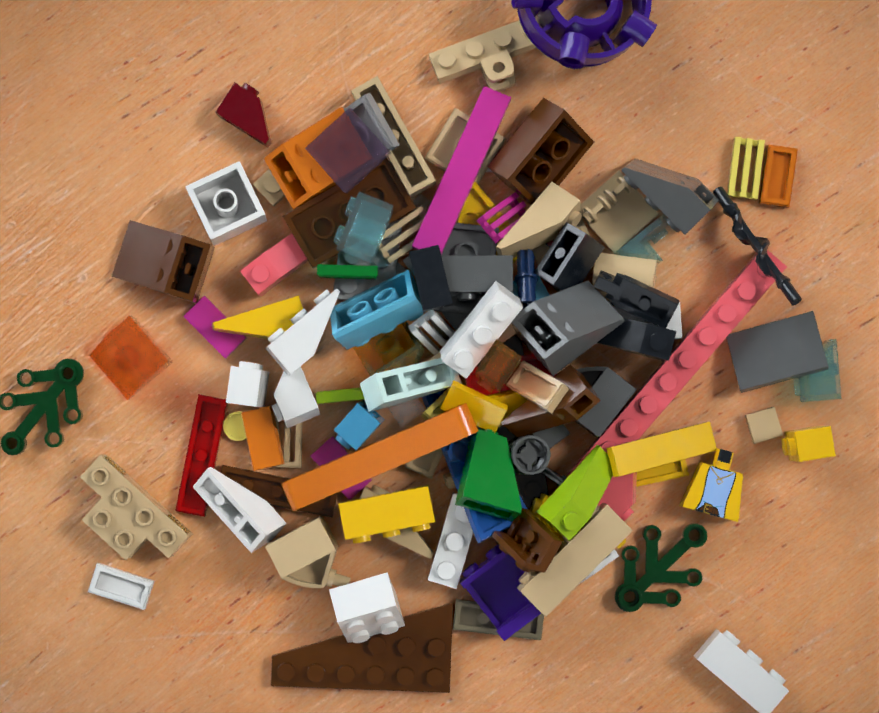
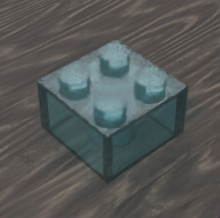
M361 192L358 193L357 198L351 196L345 210L346 216L349 217L345 227L339 226L333 241L338 245L337 251L372 266L393 214L394 205Z

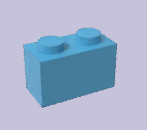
M362 400L354 406L334 429L338 434L336 440L348 450L351 447L357 450L385 419L376 411L368 412L366 402Z

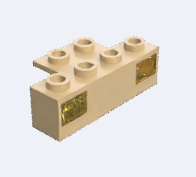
M106 454L99 455L80 476L86 484L102 497L84 516L82 521L125 560L132 558L147 540L167 558H170L193 535L187 527Z

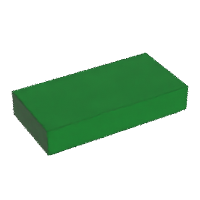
M317 264V275L319 278L377 280L378 266Z

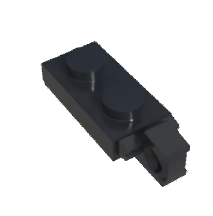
M601 270L594 287L607 293L605 297L611 300L612 305L663 328L667 327L679 304L678 299L620 273L614 276Z

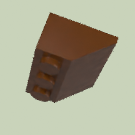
M543 98L487 167L504 184L532 205L551 182L558 186L562 183L593 145L594 141L563 108Z

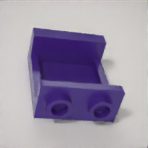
M498 544L485 554L488 559L480 565L474 562L461 573L464 577L460 579V584L471 594L497 628V633L505 641L540 615L541 612L517 589L521 584L518 580L525 571L515 565L516 560L499 549L500 544Z

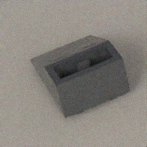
M639 159L632 160L621 170L625 174V181L632 188H639L646 195V202L654 210L658 211L660 209L668 217L666 219L668 225L676 232L681 231L684 235L719 201L699 179Z
M588 280L533 301L518 313L511 324L520 340L548 372L554 376L625 320Z

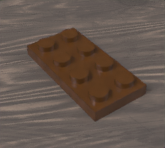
M385 156L282 217L314 269L317 267V264L326 262L414 211L416 206Z

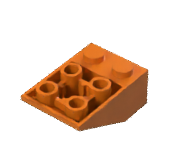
M341 107L287 140L263 159L294 210L347 179L371 161L373 157L345 110Z

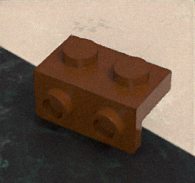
M522 508L521 514L512 522L507 533L494 531L492 535L500 544L499 549L512 556L516 560L515 565L518 568L529 573L532 570L545 573L562 544V541L530 510Z

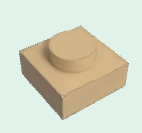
M270 169L253 183L273 206L285 197Z

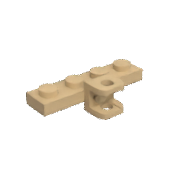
M536 15L535 19H536L537 23H538L539 26H540L538 17H537V15ZM519 20L429 53V58L439 84L481 69L488 88L500 92L515 86L516 83L511 57L537 47L527 37ZM506 79L503 83H498V81Z

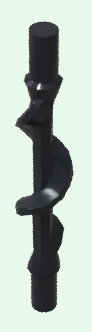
M723 187L716 188L713 194L719 199L718 202L723 208V213L732 218V232L743 244L752 246L757 253L755 262L766 276L775 279L777 288L781 289L792 306L797 305L802 300L801 296L791 284L790 278L780 272L767 254V249L770 245L769 240L754 236L742 218L737 204L733 203Z

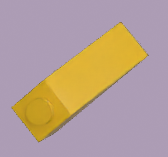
M298 295L212 323L213 331L268 339L279 328H282L285 332L294 325L290 319L299 313L303 307Z

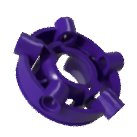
M511 0L512 7L517 9L522 28L530 41L546 56L571 69H582L583 67L607 63L626 52L634 42L643 47L657 27V24L649 19L652 0H631L632 14L623 24L613 43L609 36L615 31L621 20L623 0H605L608 10L597 18L585 19L575 15L568 21L557 10L564 0ZM536 15H537V17H538L540 26H539V24L537 23V21H536V19H535ZM598 44L604 50V52L588 53L589 47L597 46Z

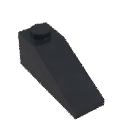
M624 318L625 321L597 342L600 345L666 362L670 359L677 331Z

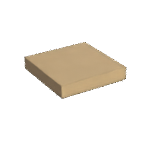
M455 108L424 159L446 171L470 116ZM496 133L475 182L479 184L488 169L487 166L495 158L506 139Z

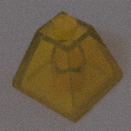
M407 321L397 325L389 333H380L370 338L363 346L353 347L370 376L375 373L420 363L425 349L421 342L411 333Z

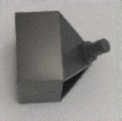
M608 367L579 368L576 370L586 378L601 401L575 422L594 437H600L637 389Z

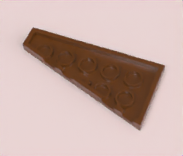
M453 602L403 617L405 626L400 627L398 631L387 635L382 633L370 636L367 641L362 643H348L345 636L341 635L272 655L271 686L450 693Z

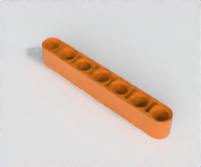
M464 403L281 483V486L292 510L295 511L468 437L479 430L467 403Z

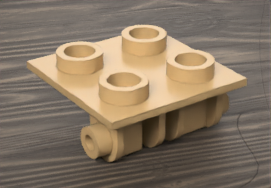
M620 170L581 203L582 218L613 253L617 252L658 215L656 210L646 202L638 190L632 188L625 181L624 175Z

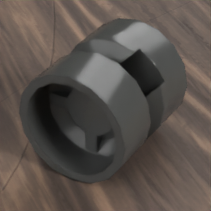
M532 435L521 436L508 442L515 474L534 475L542 472L548 466L551 456L550 449L547 443L540 437Z

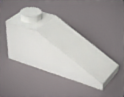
M212 467L207 468L193 486L196 492L251 553L271 542L287 524L266 500Z

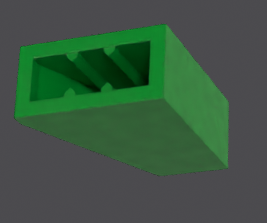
M478 429L479 431L474 433L469 441L455 505L508 521H514L521 514L522 505L507 437L500 436L498 432L495 433L490 429Z

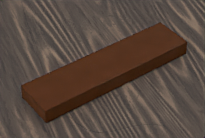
M222 465L220 473L263 498L270 505L292 509L281 486V483L291 478ZM338 493L300 508L297 511L333 518Z

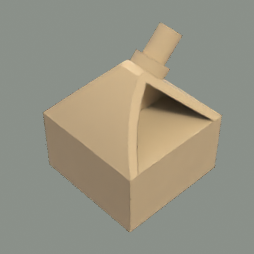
M322 515L265 546L281 579L303 587L320 589L325 586L332 587V585L339 587L350 583V577L337 574V570L332 569L339 546Z

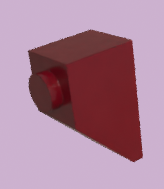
M234 82L215 113L221 119L269 148L271 139L263 103L257 97L259 91L247 83H244L241 87Z

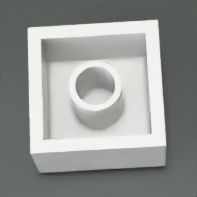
M240 161L185 186L213 246L267 222L266 214Z
M388 572L329 589L337 623L348 643H362L367 641L370 636L380 633L384 635L392 634L398 631L400 627L405 626L397 594Z

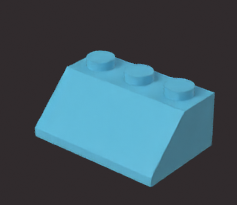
M408 269L335 305L330 315L332 335L335 340L347 350L354 346L360 347L366 344L370 338L380 333H389L397 325L407 320L413 321L418 319L423 314L417 284L410 270Z

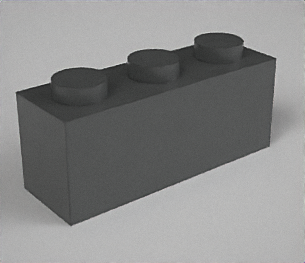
M513 255L441 256L451 296H458L459 301H475L476 296H484L495 281L513 293Z

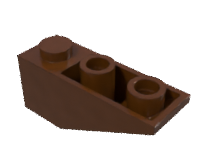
M570 364L554 377L564 383L569 390L552 414L527 400L520 407L513 410L501 424L515 436L521 437L576 421L601 400L586 378Z

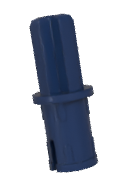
M530 249L519 250L517 253V275L514 277V282L517 284V297L520 298L523 306L522 309L536 301L535 287L538 282V276L534 273V254Z

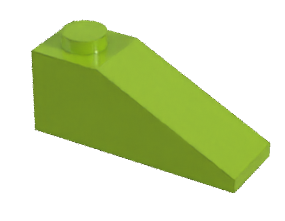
M596 445L536 511L556 532L569 541L589 521L613 477L608 454L599 445Z

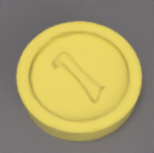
M237 411L229 414L223 424L227 437L234 441L247 439L242 413Z

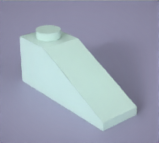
M441 358L375 373L362 381L360 386L368 412L448 389L453 380L461 383L458 372L442 362Z

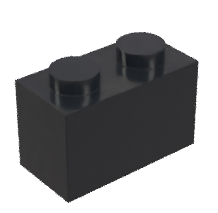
M566 222L534 273L562 291L583 282L605 247L585 232Z

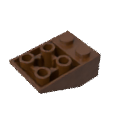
M130 220L112 277L197 303L215 247L196 239Z

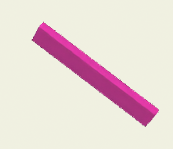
M486 86L483 87L412 244L413 249L418 250L439 245L442 255L511 102L510 96Z

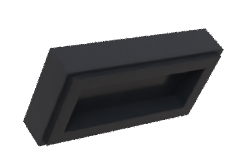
M439 245L410 251L409 255L423 312L453 305Z

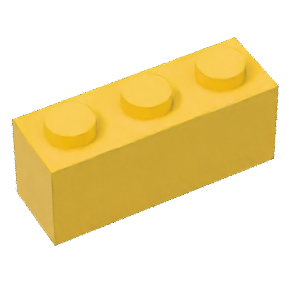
M428 485L338 504L345 540L352 539L353 544L371 541L370 535L382 533L383 538L401 535L400 529L412 527L413 532L430 529L429 523L435 522Z

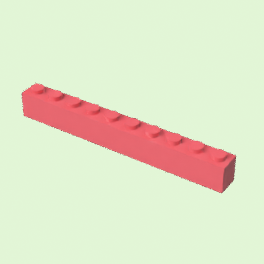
M767 250V254L782 273L787 266ZM757 253L671 351L669 361H663L616 415L602 435L595 439L566 473L568 476L596 445H599L608 454V447L638 440L775 282V279L766 276L755 262Z

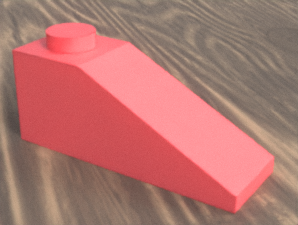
M290 234L240 270V272L256 293L262 297L308 260L294 235Z

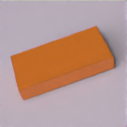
M767 145L759 204L783 208L790 207L797 148Z
M272 406L241 412L253 470L257 471L285 464Z

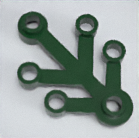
M63 359L58 362L55 369L34 372L29 369H23L17 374V382L22 387H31L35 382L54 381L47 391L17 395L3 393L0 395V408L3 410H13L17 406L35 405L15 431L8 432L2 437L1 447L5 453L18 455L24 452L27 447V435L45 413L48 429L44 437L45 443L49 447H59L63 444L64 435L60 431L57 398L63 390H65L67 408L63 412L64 420L69 424H77L83 417L78 403L77 386L84 378V369L78 361ZM66 368L73 370V376L70 379H66L63 375ZM28 372L31 375V381L25 384L22 381V376ZM6 396H10L13 400L10 407H6L3 403ZM72 409L78 413L75 421L70 420L68 417V413ZM52 433H57L59 436L57 444L50 442V435ZM10 438L17 440V447L14 449L8 446Z
M697 523L687 525L682 532L683 538L659 561L658 541L661 538V531L655 525L646 526L642 533L643 538L646 540L645 574L637 582L636 562L640 557L639 550L632 545H627L622 549L624 583L615 591V602L620 609L626 612H634L643 603L666 604L669 607H675L681 601V595L677 590L673 588L666 589L664 592H649L645 590L654 582L687 583L693 587L698 586L702 582V574L696 568H689L686 571H666L690 547L698 548L705 544L707 531ZM654 528L657 531V537L650 540L647 537V531ZM693 529L699 532V537L695 541L689 539V532ZM628 549H633L636 552V556L632 560H628L625 557V552ZM691 572L698 574V580L694 583L688 581V574ZM628 591H632L635 594V598L631 602L624 600V594ZM670 592H674L677 596L674 603H668L666 600V596Z

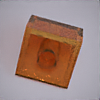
M130 315L109 332L89 355L127 400L131 399L173 362L140 322Z

